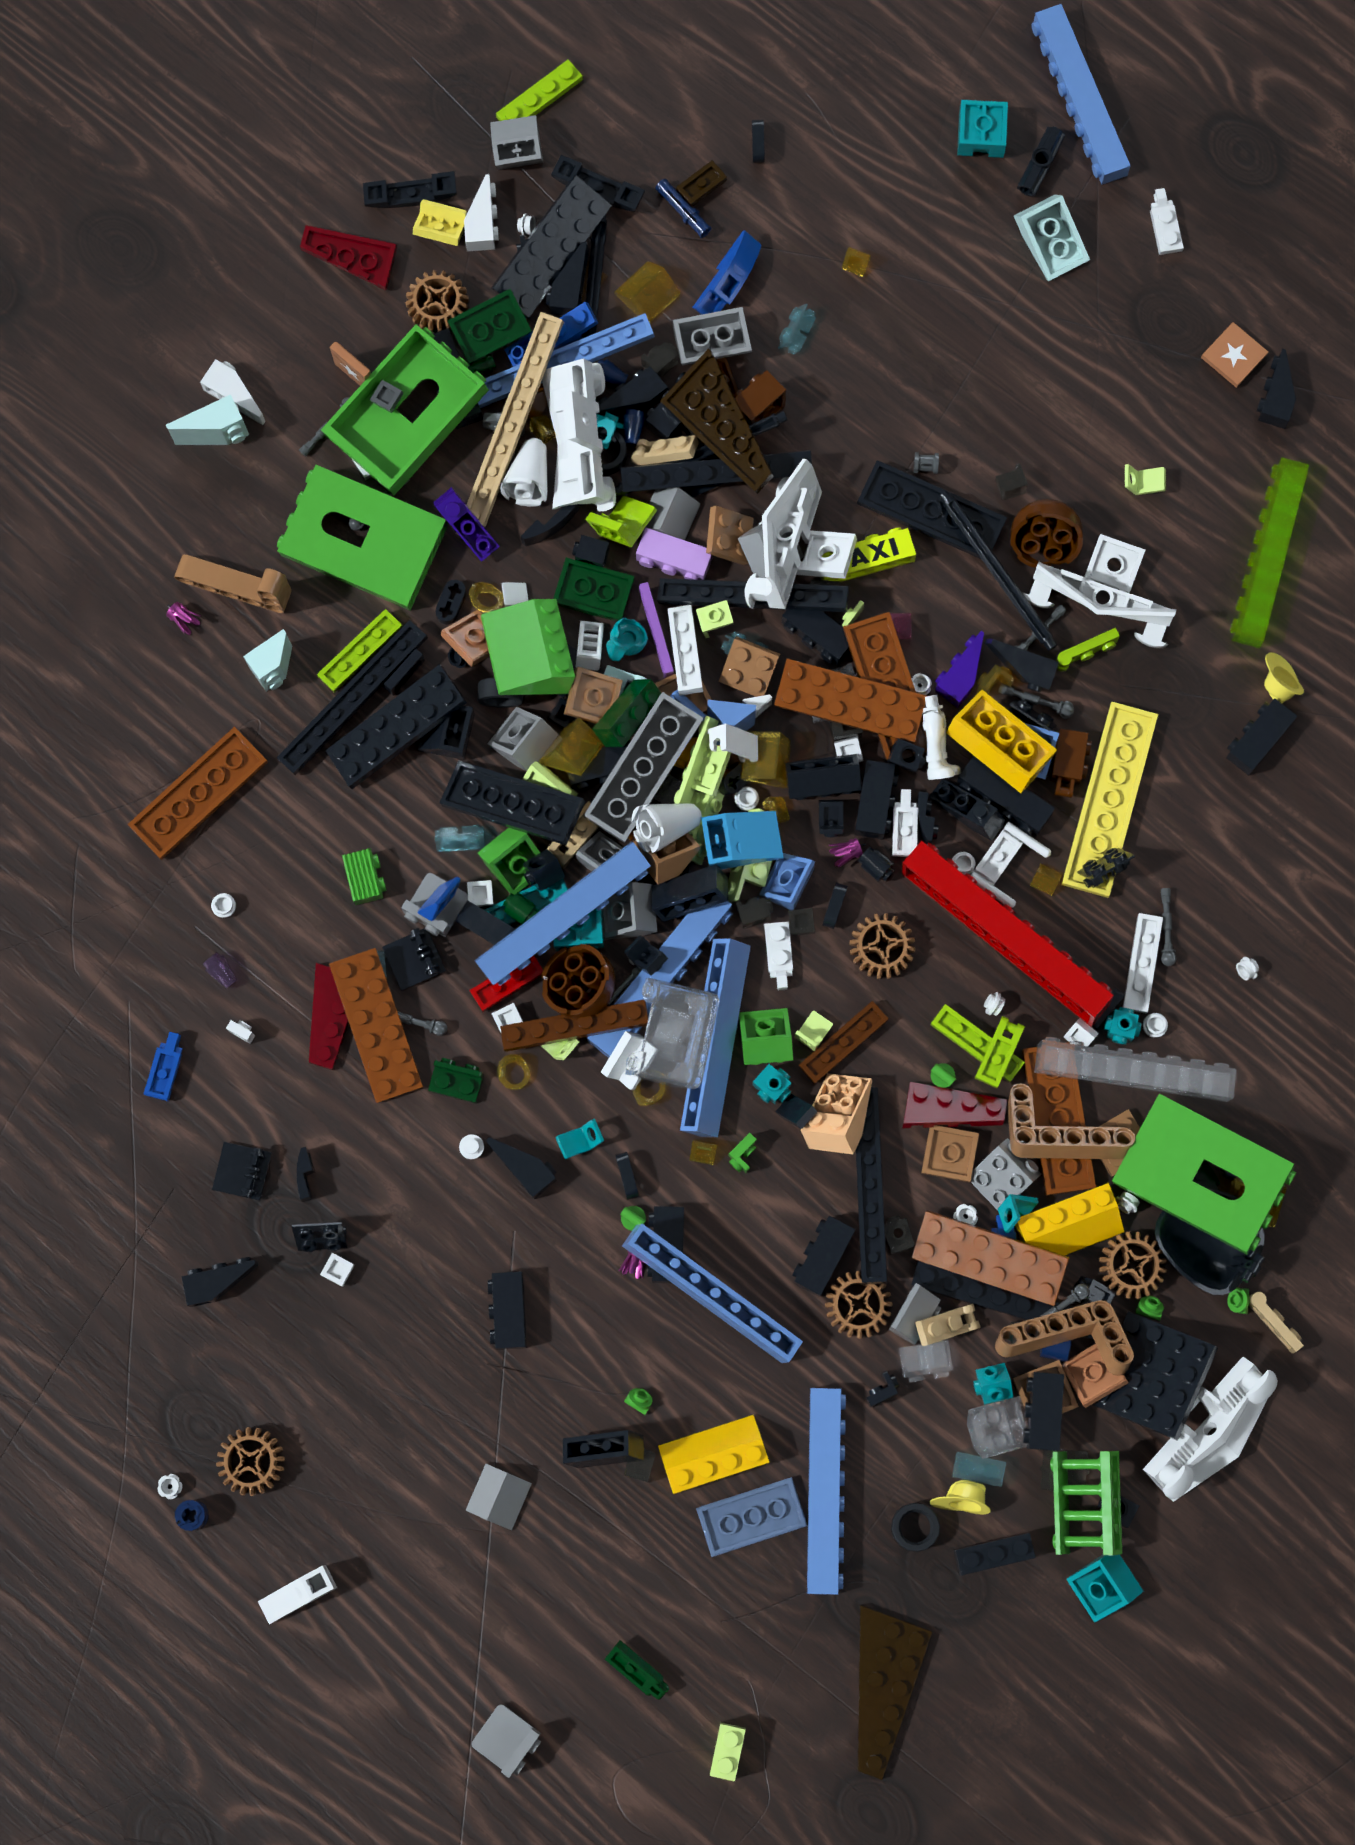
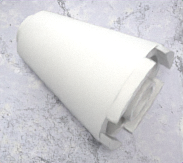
M538 438L524 441L501 483V494L507 500L510 497L515 499V504L520 506L535 507L541 505L543 500L544 502L547 500V447Z
M692 803L643 804L637 806L632 814V823H636L637 829L633 831L634 837L644 851L658 852L698 827L702 815L700 809Z

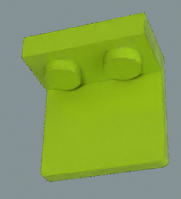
M623 496L609 516L603 513L598 515L590 512L585 520L599 536L632 547L657 512V509L652 505Z

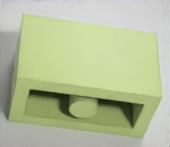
M720 1722L710 1776L735 1781L746 1730L744 1727Z

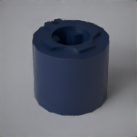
M1071 1340L1041 1348L1040 1357L1067 1362L1071 1349Z
M196 1500L182 1502L175 1511L177 1525L186 1531L202 1529L209 1519L207 1507L202 1502Z

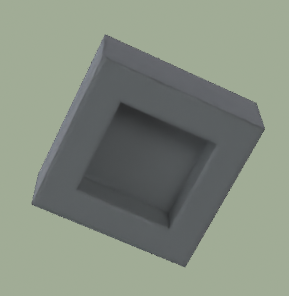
M381 380L370 401L392 413L404 393L395 386Z

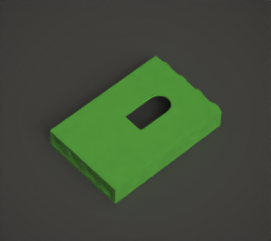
M416 324L321 429L327 438L393 495L402 488L489 391L485 384L487 380L478 371L472 373L468 369L469 364L463 358L458 356L456 359L450 354L452 350L444 342L437 343L434 340L435 335L428 328L424 327L421 329ZM426 379L434 380L439 386V393L412 424L396 409L420 382ZM381 380L395 386L404 393L392 413L370 401Z
M315 465L314 470H310L306 477L307 485L304 492L301 491L297 497L295 512L291 513L287 519L286 526L288 528L285 535L282 534L278 539L277 552L285 558L411 611L449 525L447 520ZM331 512H337L370 526L361 548L327 534L322 528L324 516Z
M1159 1094L1136 1135L1133 1146L1129 1148L1112 1182L1116 1186L1248 1255L1250 1250H1256L1261 1240L1258 1237L1262 1228L1267 1229L1273 1218L1270 1215L1273 1206L1279 1207L1285 1195L1281 1192L1285 1184L1290 1185L1297 1172L1293 1171L1294 1163ZM1204 1159L1239 1177L1243 1181L1245 1191L1239 1199L1228 1200L1193 1182Z

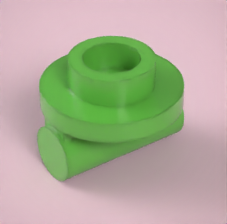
M936 1064L931 1070V1081L937 1087L947 1088L956 1080L955 1071L948 1064Z
M637 1206L625 1207L620 1214L623 1226L630 1231L636 1225L645 1224L646 1222L644 1211Z
M1236 1288L1228 1295V1307L1235 1313L1248 1314L1250 1302L1249 1289Z
M1145 1296L1140 1299L1135 1313L1160 1321L1164 1306L1158 1298Z
M634 1388L629 1392L624 1402L646 1415L652 1404V1397L646 1390Z

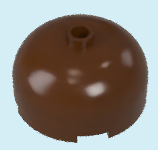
M1053 499L1037 500L1024 506L1015 516L1011 527L1010 542L1017 554V558L1024 564L1036 568L1039 561L1032 558L1029 554L1037 553L1040 550L1041 541H1043V555L1049 562L1041 563L1052 567L1051 564L1060 565L1065 562L1067 564L1072 562L1079 555L1083 545V527L1078 514L1069 505Z
M586 944L560 949L549 959L541 976L543 978L542 996L545 1002L560 1015L572 1019L594 1016L601 1012L612 999L616 986L615 972L610 961L597 949Z

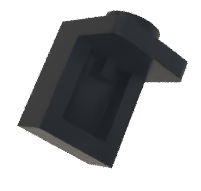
M819 800V833L824 834L825 837L833 838L838 837L839 834H844L843 800Z
M641 935L625 950V954L637 968L650 976L657 972L668 959L662 951L650 945Z

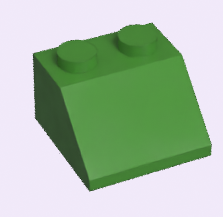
M507 828L478 852V855L509 894L512 893L514 895L528 885L524 877L526 870L523 863L540 854L527 833L512 828Z
M787 1008L739 1012L744 1065L793 1061L792 1036Z

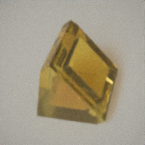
M848 247L842 269L863 277L870 263L871 255Z
M547 415L532 417L529 428L536 438L546 444L556 437L553 423Z
M768 797L762 803L764 810L776 811L778 823L790 820L783 797Z
M1040 863L1030 886L1052 896L1062 873Z
M693 1139L689 1160L714 1165L718 1144Z

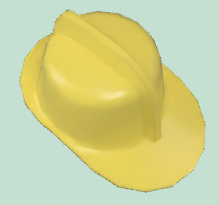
M1269 652L1266 654L1265 660L1269 672L1264 686L1272 699L1275 698L1283 703L1291 699L1295 694L1302 695L1304 689L1299 683L1291 665L1276 653Z
M960 1480L952 1484L946 1497H937L930 1500V1505L939 1509L965 1511L981 1515L991 1512L990 1508L985 1505V1486L969 1480Z

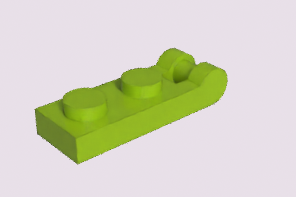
M1111 629L1059 653L1056 662H1059L1057 670L1061 672L1066 671L1071 663L1079 659L1083 662L1092 658L1094 653L1099 650L1106 652L1116 646L1115 643H1117L1120 637L1117 629Z
M1002 1016L975 1079L998 1088L1025 1028L1024 1025L1019 1023L1018 1025L1009 1022L1008 1018ZM1004 1030L1013 1034L1011 1039L1002 1036Z

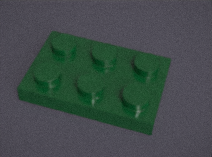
M511 288L448 320L469 364L532 332Z
M566 557L553 599L557 600L558 606L617 622L624 616L635 577Z

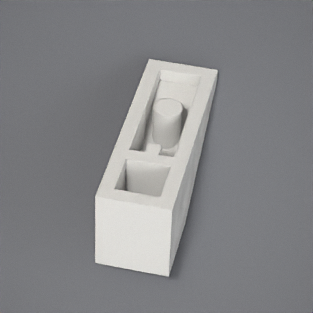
M215 359L200 382L203 390L219 400L231 395L239 412L263 425L265 423L263 414L236 373L235 367L226 361L221 363Z

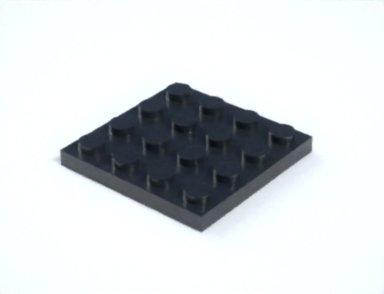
M1128 1311L1123 1321L1122 1329L1134 1353L1133 1361L1124 1374L1129 1383L1091 1405L1178 1441L1218 1347ZM1116 1357L1118 1361L1124 1362L1121 1358Z

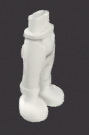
M937 695L925 697L926 708H923V729L926 731L927 737L926 762H928V780L961 774V768L958 765L947 763L945 759L948 756L946 752V718L944 712L941 711L943 705H939Z

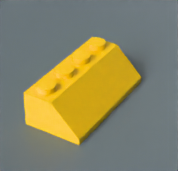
M983 690L953 718L946 731V734L1020 793L1030 785L1057 751L1055 747Z
M1109 1183L1021 1216L1015 1225L1022 1242L1064 1256L1124 1233L1119 1208Z
M754 1415L658 1446L673 1494L769 1463Z

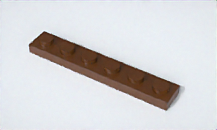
M643 999L606 1006L594 1016L572 1019L563 1015L504 1025L500 1026L503 1049L505 1052L648 1026L650 1024L646 1001Z

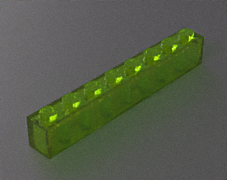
M1281 457L1278 465L1274 464L1272 467L1270 478L1274 479L1272 487H1267L1264 500L1268 501L1267 507L1262 508L1258 522H1262L1261 530H1256L1253 544H1256L1255 553L1251 552L1249 555L1247 566L1251 567L1249 575H1244L1241 588L1245 589L1243 597L1239 596L1235 609L1239 611L1238 618L1233 619L1230 632L1234 633L1232 637L1234 642L1260 648L1264 642L1309 464Z

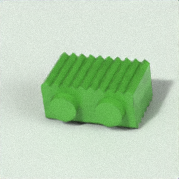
M368 848L342 855L354 904L360 905L383 899L382 892L387 890L384 878L378 877L377 869L381 868L378 854L373 855L371 849Z

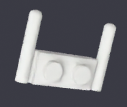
M1008 822L971 876L975 878L978 882L976 885L982 890H990L998 901L1013 908L1016 905V901L996 888L994 884L1023 843L1045 858L1051 855V850Z

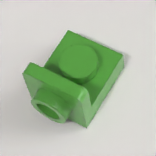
M751 1133L728 1155L731 1158L729 1163L738 1172L743 1170L747 1173L750 1170V1167L741 1157L747 1158L756 1149L753 1144L757 1139Z

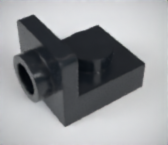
M1083 1276L1079 1278L1073 1287V1291L1079 1284H1085L1089 1287V1296L1086 1299L1080 1300L1083 1304L1099 1300L1107 1301L1111 1304L1116 1293L1098 1281Z
M887 1371L881 1374L887 1388L884 1389L880 1385L868 1391L870 1396L866 1398V1401L870 1408L898 1394L896 1389L900 1386L894 1374L889 1375Z

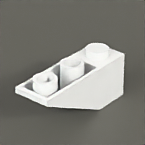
M485 175L464 219L467 251L495 250V241H499L498 226L494 227L493 219H497V206L492 205V197H496L495 183L490 182L489 175Z
M323 1565L261 1599L258 1603L268 1623L271 1624L335 1590L337 1586L327 1566Z

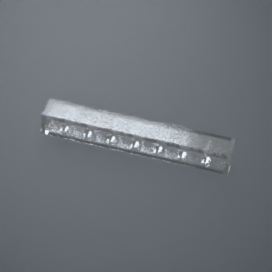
M1046 1037L1045 1040H1041L1038 1043L1034 1073L1225 1102L1234 1098L1236 1069L1229 1068V1065L1225 1063H1214L1213 1066L1206 1065L1204 1060L1191 1059L1190 1062L1181 1061V1057L1172 1055L1160 1058L1153 1052H1142V1055L1134 1054L1133 1050L1127 1048H1118V1051L1108 1050V1046L1096 1044L1094 1047L1084 1046V1042L1070 1041L1068 1044L1060 1042V1039L1055 1037Z

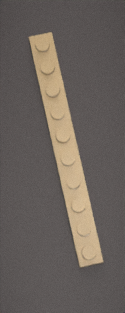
M540 312L467 502V506L484 527H486L501 483L509 467L564 324L562 319Z

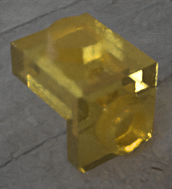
M995 664L988 674L984 672L976 684L979 685L977 694L981 690L988 694L998 680L1011 687L1015 680L1012 676L1013 673L1006 667H999Z

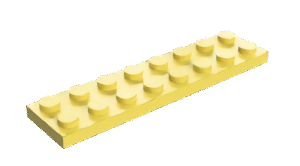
M1111 702L1061 885L1109 898L1114 877L1107 873L1109 878L1107 881L1103 879L1104 882L1095 888L1092 886L1087 888L1083 881L1086 878L1079 875L1077 871L1081 870L1086 862L1102 858L1104 856L1103 853L1107 850L1123 848L1158 714Z

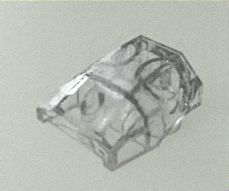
M1020 1396L968 1410V1430L973 1447L982 1459L1027 1447V1443H1023V1429L1027 1427L1019 1403L1021 1401Z

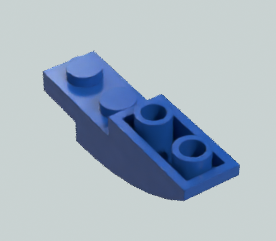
M745 230L742 231L716 268L719 271L692 307L700 315L718 312L726 304L730 305L750 274L762 245Z
M583 302L559 318L564 321L554 350L583 338L581 334L598 324L589 303ZM533 331L504 349L513 367L521 364Z

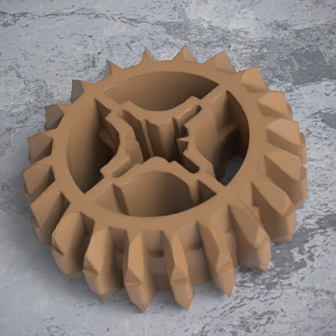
M433 270V276H428L424 272V279L416 277L417 285L410 284L409 287L412 292L406 293L408 301L405 303L406 307L409 308L407 311L408 315L413 317L414 324L420 323L421 329L428 326L431 332L434 331V328H437L439 332L442 331V328L446 327L450 331L451 327L448 320L469 309L466 304L469 302V297L465 295L467 289L466 287H461L462 281L460 279L455 281V275L451 274L447 277L444 270L440 275H437V272ZM425 293L427 301L424 303V307L420 309L419 301ZM455 295L456 302L454 307L450 310L448 307V302L451 300V297Z
M886 913L883 916V920L879 919L878 914H874V922L869 917H866L865 923L867 926L858 923L857 928L861 932H852V936L856 939L850 940L849 945L857 948L851 949L850 955H858L853 960V963L858 964L862 961L859 970L862 972L866 967L869 968L867 973L869 977L872 976L873 971H876L877 979H881L882 972H885L886 978L890 979L891 970L898 976L900 975L898 966L906 970L908 965L905 961L912 962L913 957L907 953L915 952V947L908 946L915 942V938H907L912 930L906 929L903 931L902 929L906 923L902 921L897 925V916H894L891 922L887 921L888 914ZM882 928L893 931L900 939L887 937ZM875 929L876 940L868 943L866 946H862L864 937ZM880 937L881 941L888 944L885 955L883 951L877 949ZM902 946L900 957L890 963L889 952ZM865 953L877 955L882 964L872 962Z
M1130 1232L1125 1233V1240L1120 1234L1116 1235L1118 1244L1113 1240H1109L1108 1245L1111 1247V1250L1108 1248L1102 1249V1252L1108 1257L1099 1258V1262L1106 1263V1266L1099 1268V1272L1107 1271L1108 1275L1102 1278V1281L1105 1282L1111 1279L1112 1283L1108 1288L1113 1289L1117 1286V1296L1121 1295L1123 1290H1125L1126 1299L1131 1297L1132 1292H1134L1136 1299H1140L1141 1290L1145 1296H1149L1150 1291L1148 1287L1156 1291L1158 1286L1154 1281L1159 1283L1164 1281L1158 1273L1163 1274L1167 1272V1269L1159 1267V1264L1167 1262L1165 1258H1158V1255L1163 1253L1162 1250L1159 1249L1155 1252L1153 1249L1157 1246L1158 1242L1154 1241L1149 1245L1147 1243L1150 1239L1149 1235H1146L1141 1241L1140 1232L1135 1233L1134 1239H1132ZM1127 1245L1138 1246L1148 1254L1136 1256L1132 1250H1129ZM1120 1249L1122 1252L1123 1264L1121 1267L1114 1270V1256L1116 1252ZM1129 1259L1132 1262L1143 1260L1136 1267L1138 1269L1136 1272L1134 1269L1122 1271L1130 1263L1128 1262ZM1152 1261V1272L1149 1279L1145 1282L1142 1269L1145 1263ZM1129 1274L1134 1281H1137L1138 1285H1128L1118 1277Z
M860 1271L855 1272V1279H852L849 1272L846 1273V1282L841 1277H838L837 1282L841 1286L837 1287L831 1284L830 1288L835 1291V1295L827 1293L826 1297L832 1299L833 1302L825 1303V1308H833V1311L826 1314L827 1318L836 1317L831 1325L834 1327L840 1323L842 1325L838 1330L840 1334L845 1328L849 1329L847 1333L849 1338H851L853 1331H857V1339L862 1338V1331H865L868 1338L871 1337L870 1328L879 1333L880 1328L877 1323L879 1322L883 1326L887 1324V1321L882 1316L890 1317L891 1312L884 1309L885 1307H892V1302L884 1301L885 1298L891 1296L890 1292L884 1294L881 1292L886 1287V1284H881L879 1287L875 1284H866L864 1286L867 1287L860 1295H852L844 1290L852 1285H862ZM872 1291L876 1294L879 1301L878 1314L868 1305V1298ZM866 1294L863 1300L865 1302L863 1303L865 1309H858V1311L851 1315L854 1310L852 1300L858 1301ZM839 1296L849 1305V1313L845 1319L841 1316L838 1309ZM859 1314L873 1319L872 1322L866 1325L851 1324L854 1317Z
M247 1427L245 1436L241 1430H237L238 1439L229 1435L228 1440L231 1442V1445L224 1442L221 1444L224 1449H227L226 1453H217V1456L224 1457V1462H217L216 1466L225 1468L218 1475L220 1477L228 1476L223 1482L224 1485H229L233 1482L231 1491L235 1492L240 1486V1495H245L247 1488H249L250 1496H255L256 1488H258L261 1494L265 1493L264 1484L272 1489L274 1485L270 1479L280 1480V1476L274 1474L275 1471H284V1467L277 1466V1462L285 1461V1457H277L276 1454L283 1451V1448L273 1447L278 1442L277 1438L268 1441L271 1435L270 1432H265L261 1437V1428H256L254 1435H252L251 1427ZM255 1440L262 1443L263 1446L254 1452H249L242 1446V1443ZM236 1449L240 1457V1463L235 1468L236 1470L233 1471L231 1460ZM269 1452L270 1467L268 1472L265 1473L261 1466V1461L266 1456V1453ZM246 1455L256 1458V1461H254L256 1468L252 1466L245 1467V1462H248L245 1461ZM248 1471H252L260 1480L246 1483L238 1477Z

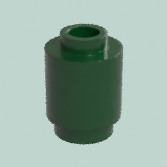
M519 892L515 895L511 893L503 903L505 906L504 912L521 925L539 912L536 908L537 905Z

